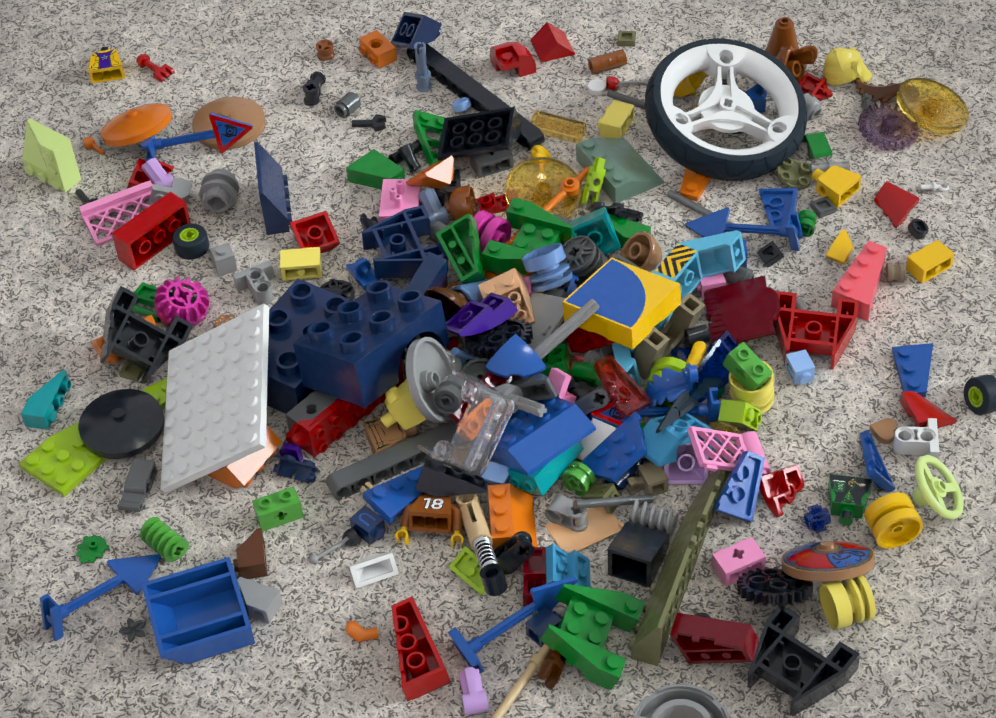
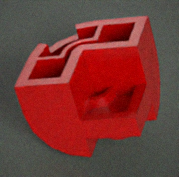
M506 42L490 48V62L496 71L501 70L504 72L515 69L519 77L536 73L535 60L528 49L522 44Z

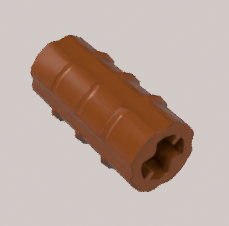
M623 49L588 59V66L592 74L602 73L603 71L619 68L627 64V56Z

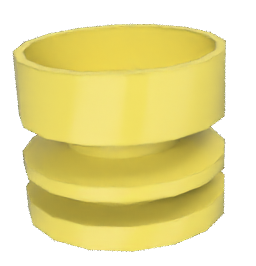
M762 361L773 372L772 368L766 362ZM729 372L730 400L747 402L760 409L761 414L772 407L775 398L774 373H772L767 383L760 389L747 391Z
M863 575L842 580L841 582H822L819 585L818 591L821 608L832 629L839 630L852 625L853 620L859 624L864 620L870 621L875 618L876 607L873 593Z

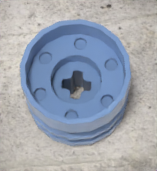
M561 243L540 247L522 257L521 260L526 272H535L529 277V281L533 283L532 288L534 292L557 288L573 278L572 271L568 270L570 268L569 263H559L566 258Z

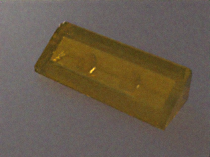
M535 110L531 119V123L538 127L546 136L578 144L586 134V123L539 110Z

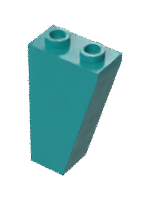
M581 441L529 476L511 468L508 469L511 484L523 491L540 496L544 495L582 452L584 448Z

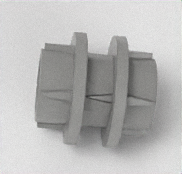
M223 168L215 169L203 177L199 191L200 200L210 211L215 213L224 212L236 204L240 188L239 182L230 171Z

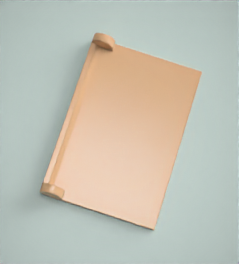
M605 507L587 508V515L585 517L588 519V527L582 532H575L552 522L545 525V527L559 547L569 553L573 550H583L619 533L624 524L619 522L613 513L608 514Z

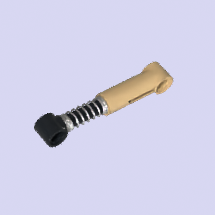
M477 493L457 495L456 502L462 513V521L470 546L475 551L480 565V577L485 592L489 596H499L507 590L508 585L503 569L497 563L496 556L494 555L492 548L493 540Z

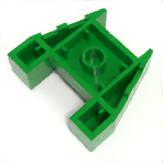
M513 198L506 210L507 220L511 223V228L517 229L519 232L512 245L489 240L482 252L484 270L503 274L515 268L521 275H528L521 260L522 257L540 247L570 240L573 238L572 226L530 201Z
M563 584L555 597V600L566 604L558 628L549 624L540 640L551 650H557L563 655L569 665L572 667L575 665L581 670L587 680L612 690L621 677L626 658L604 649L610 627L612 625L626 632H631L640 619L645 602L624 592Z

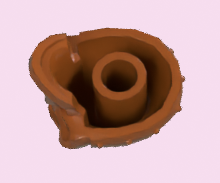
M811 45L800 49L782 46L776 58L791 71L799 83L805 75L806 64H814L816 61L818 50L815 46Z

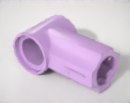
M151 158L142 165V170L151 180L152 184L171 187L173 176L165 172L156 158Z
M473 667L464 668L462 672H459V680L463 692L462 702L465 716L489 711L487 695L482 687L479 669Z

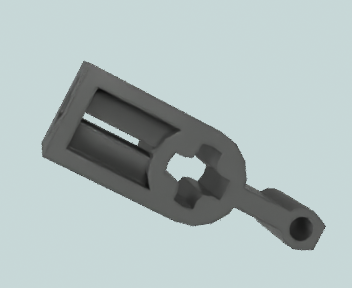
M134 458L124 483V493L118 504L119 510L134 512L142 510L145 498H148L158 473L155 460Z

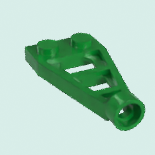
M415 110L412 114L414 130L430 166L441 161L437 159L438 153L432 152L429 147L439 148L440 139L428 138L425 131L439 134L441 138L445 117Z

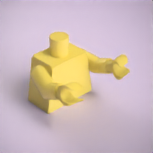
M407 379L398 387L394 385L385 392L386 399L384 402L389 412L380 417L386 428L398 422L404 430H407L427 420L421 414L411 396Z

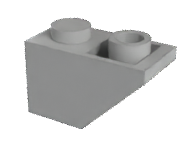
M239 577L238 583L249 617L270 624L282 605L280 591L273 586L262 585L254 579Z

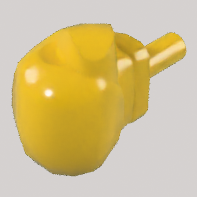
M535 145L531 149V157L534 165L539 167L540 175H543L544 166L551 160V154L544 146Z

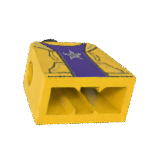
M102 47L100 51L91 54L88 71L92 84L125 79L123 66L116 49L110 50L108 47Z

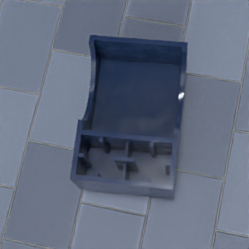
M297 278L270 308L267 406L286 414L309 395L310 388L303 386L293 343L308 333V327L311 324L325 321L338 312L337 308L340 304L350 301V299Z
M379 280L370 283L366 287V292L355 300L340 304L337 308L338 312L325 321L311 324L308 327V333L296 340L293 346L303 386L365 408L399 382L401 357L405 348L415 336L419 334L421 338L431 337L437 340L443 348L448 346L450 342L440 300L424 296L419 290H404L391 286L389 281Z

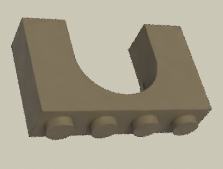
M688 293L681 299V304L674 310L669 322L661 332L654 327L651 333L638 344L632 358L636 360L639 375L642 379L645 380L650 375L652 366L657 359L669 357L684 342V329L695 327L705 304L692 294Z

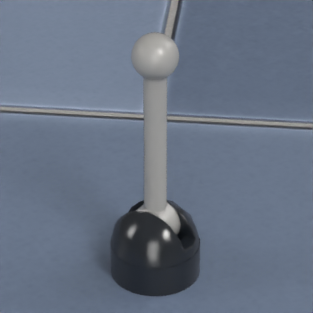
M351 527L343 533L342 541L317 555H311L309 560L315 564L319 558L342 545L356 546L361 543L360 538L354 528Z

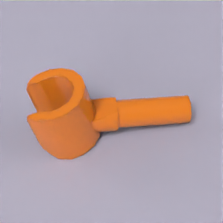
M90 136L82 140L86 150L93 148L101 155L105 154V151L96 145L93 137Z

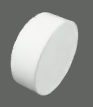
M600 79L591 80L588 83V92L595 96L602 95L606 92V83Z

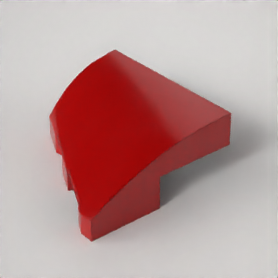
M886 181L878 191L874 202L883 210V214L890 218L893 222V227L897 228L907 219V214L919 203V197Z
M799 464L781 468L761 477L760 492L775 517H780L784 514L781 509L786 503L791 504L795 499L796 493L800 492L805 486Z

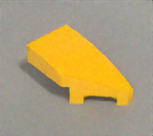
M842 229L826 254V258L844 265L853 251V245L845 229Z

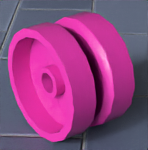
M485 210L479 211L473 217L477 222L481 254L489 240L505 244L510 239V221L496 217Z

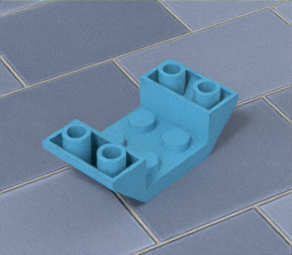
M686 413L661 432L656 433V429L665 415L650 419L643 428L644 443L647 448V453L644 457L656 466H665L675 462L678 446L691 442L687 431L690 426L712 428ZM712 437L720 446L722 445L719 440ZM708 444V447H709L712 451L715 450L713 447H711V446Z

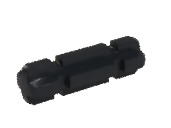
M619 206L614 213L616 217L641 222L644 216L643 212Z

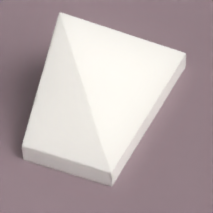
M392 552L369 556L349 566L356 588L399 574Z

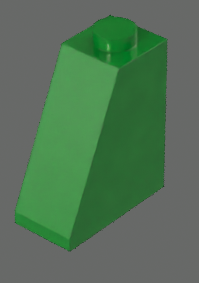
M375 149L346 167L347 180L349 182L381 190L383 179H405L404 169Z

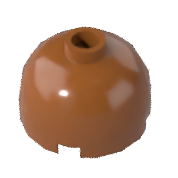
M470 185L461 186L451 192L449 202H446V211L448 214H451L455 221L468 213L473 217L477 214V211H475V205L477 204L473 188Z

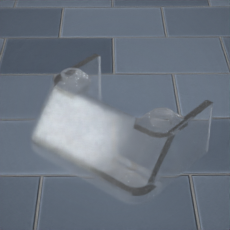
M453 369L452 374L465 381L461 389V397L468 403L465 413L451 443L441 440L435 445L434 449L420 444L417 448L449 467L460 468L464 473L471 476H482L513 413L514 401L508 395L480 379Z

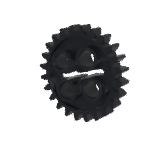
M510 317L502 324L490 330L464 336L466 350H468L469 354L472 353L474 357L479 355L480 359L485 356L487 359H490L515 334L527 344H531V339H533L532 326L529 325V322H525L524 319L518 320V317L514 319Z
M765 567L764 570L756 568V571L748 570V573H742V576L738 577L737 591L741 598H746L747 602L754 601V604L763 603V606L771 604L773 607L776 605L785 606L786 603L794 605V602L802 603V600H808V597L812 596L813 582L793 578L777 567Z

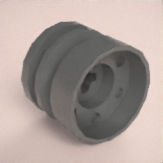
M580 235L566 241L562 246L566 258L559 263H569L570 268L568 270H571L574 275L578 276L579 281L574 283L579 287L609 259L592 239Z

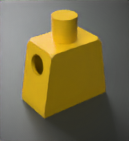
M836 165L831 166L825 172L817 168L812 174V179L817 181L816 192L822 197L827 196L837 208L860 189L861 175Z

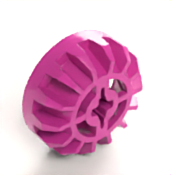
M177 276L174 277L173 281L167 279L163 285L158 286L154 299V310L159 319L167 325L176 315L193 324L194 327L206 317L210 298L207 297V289L201 288L200 282L192 283L189 277H186V280L183 281ZM172 289L173 295L169 298V292ZM193 294H196V295H197V299H196V301L192 304V303H191L192 295H193Z

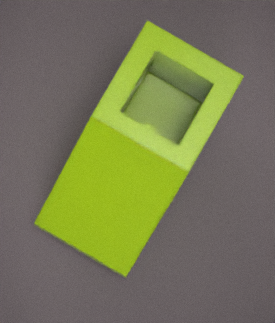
M721 399L718 421L726 425L758 431V426L762 422V414L760 409L747 402Z

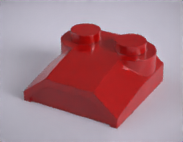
M327 211L290 222L293 237L297 241L299 248L320 247L321 253H324L340 245Z

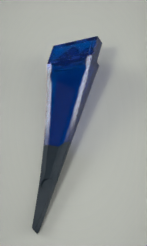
M727 330L710 344L697 365L698 382L693 383L692 390L683 392L675 399L656 429V433L661 432L707 399L709 388L718 387V390H720L729 383V371L725 368L723 362L728 353L735 349L738 344Z

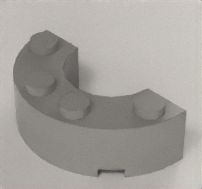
M672 684L658 688L657 692L649 697L646 696L639 703L633 718H730L725 706H722L716 700L715 695L703 688L689 684Z

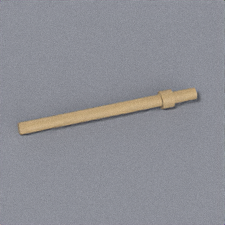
M543 644L538 653L533 654L528 661V667L491 718H502L536 670H540L550 649L547 645Z

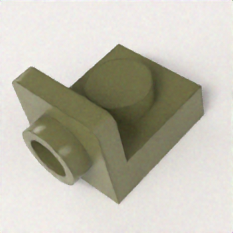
M614 483L593 484L582 498L583 500L620 497ZM618 506L605 507L607 513L610 514L613 513Z

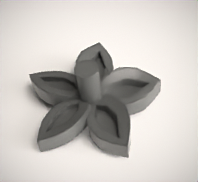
M128 618V627L121 628L119 633L128 634L129 643L135 639V636L146 637L143 630L146 622L145 620H138L135 623L133 619Z

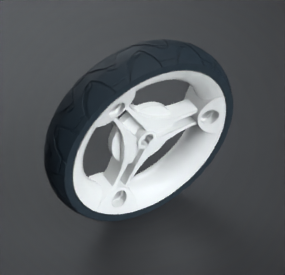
M712 38L697 40L676 49L675 52L673 51L657 65L646 87L645 115L654 138L661 148L678 164L705 177L726 181H742L766 175L776 170L783 161L786 162L789 157L791 158L799 148L805 135L807 106L802 89L794 75L773 55L759 47L742 41ZM699 71L714 77V86L709 87L701 94L697 108L685 113L673 106L675 89L683 79ZM738 74L743 75L763 87L774 100L779 118L772 121L757 112L750 97L738 89L734 77ZM722 79H727V85H722ZM706 129H714L723 133H736L740 131L760 139L763 143L748 149H727L706 143L692 133Z

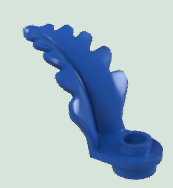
M687 363L682 372L665 368L661 372L662 377L654 374L652 376L653 383L648 381V388H645L646 405L648 408L655 407L657 402L658 405H662L666 398L669 402H673L683 392L692 390L693 383L698 382L697 366Z

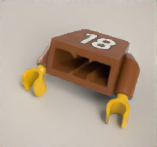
M421 494L416 501L405 507L400 522L401 529L395 533L398 544L402 537H405V545L410 543L408 529L409 531L451 534L452 531L454 534L450 539L451 548L453 549L455 541L461 542V549L463 548L464 537L460 534L463 531L462 513L455 504H451L450 496L434 497L428 494Z

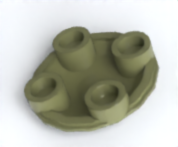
M789 157L786 162L783 161L776 168L777 177L787 187L797 188L798 190L805 189L812 181L811 166L807 162H800Z

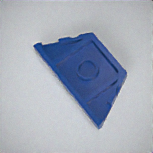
M636 411L581 461V463L592 470L595 478H605L606 481L616 482L647 453L646 444L644 443V431L640 424L642 418Z

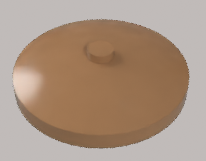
M224 97L213 100L201 107L193 118L192 128L193 133L213 130L209 118L210 113L252 124L253 128L229 148L235 149L257 139L265 128L266 120L263 109L253 100L243 97ZM215 138L199 141L207 147L218 149Z

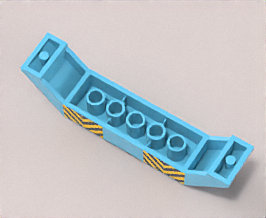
M735 230L677 243L668 252L664 260L656 266L653 273L680 283L681 299H683L688 293H692L703 278L729 271L735 273L746 260L741 232ZM673 312L659 322L655 328L660 331L671 318ZM613 343L612 348L624 393L632 392L635 395L642 386L636 360L632 358L637 346L634 349H630L621 344Z

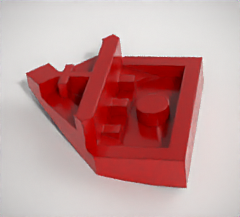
M806 72L799 82L803 94L811 93L819 101L833 96L832 91L828 89L826 84V77H823L821 80Z

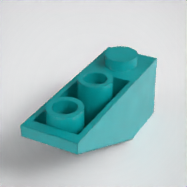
M66 370L59 372L28 398L21 412L25 427L49 430L51 424L56 421L57 411L64 404V396L71 389V380Z

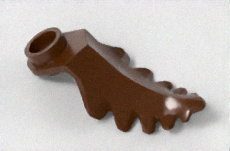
M859 79L854 80L856 89H860L859 94L868 93V95H872L873 103L880 100V103L884 104L899 95L904 102L913 104L919 97L916 88L909 86L905 81L890 83L887 86L882 84L875 86L872 83L868 85L867 82H862Z

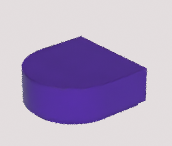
M284 443L279 450L281 457L287 454L295 457L296 461L302 462L303 460L300 445Z

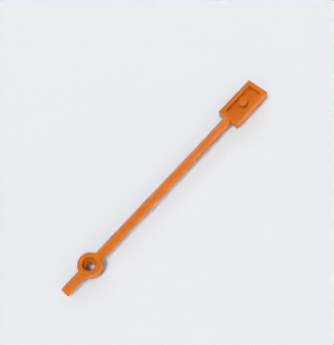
M585 167L575 178L568 177L563 179L560 183L561 191L542 209L550 212L566 196H576L580 192V183L587 177L589 167ZM519 230L505 244L512 245ZM454 282L448 287V289H450L453 286H457L458 284Z

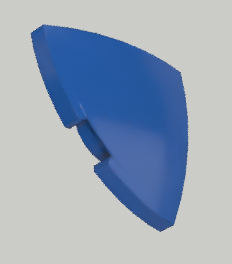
M515 334L494 354L485 366V369L494 375L508 379L510 374L514 376L521 374L523 379L542 372L546 369V365L533 349Z

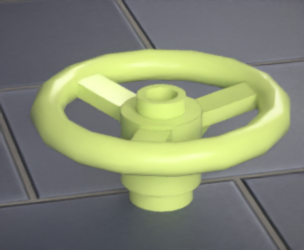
M930 455L919 457L915 464V478L918 486L912 492L915 503L920 507L930 505L943 518L949 520L959 518L964 508L963 497L953 474L936 457ZM927 464L937 469L947 483L933 477ZM946 493H952L954 509L952 511L947 510L942 498L946 496Z

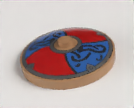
M843 541L814 542L785 552L781 558L782 570L793 578L806 581L828 582L847 580L870 572L875 567V553L869 547L857 543Z

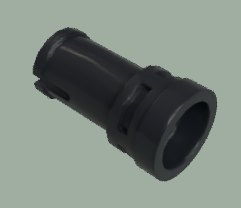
M411 143L397 149L401 157L404 158L410 172L421 168L413 153L414 150Z

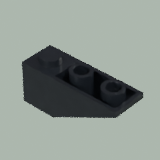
M426 459L415 490L434 497L485 493L488 481H485L479 475L466 474L460 468L445 466L439 460Z

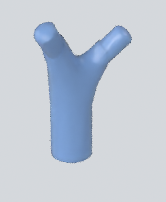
M454 347L451 350V354L461 360L462 367L466 364L467 360L479 358L467 353L466 348L460 350Z

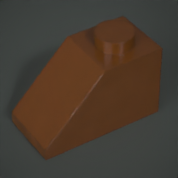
M258 528L236 550L237 559H233L235 573L239 572L240 577L246 579L268 576L262 528Z

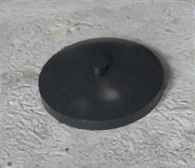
M120 389L105 393L93 400L82 412L78 430L82 443L94 455L107 459H124L144 452L158 440L164 428V415L159 402L152 395L135 389Z

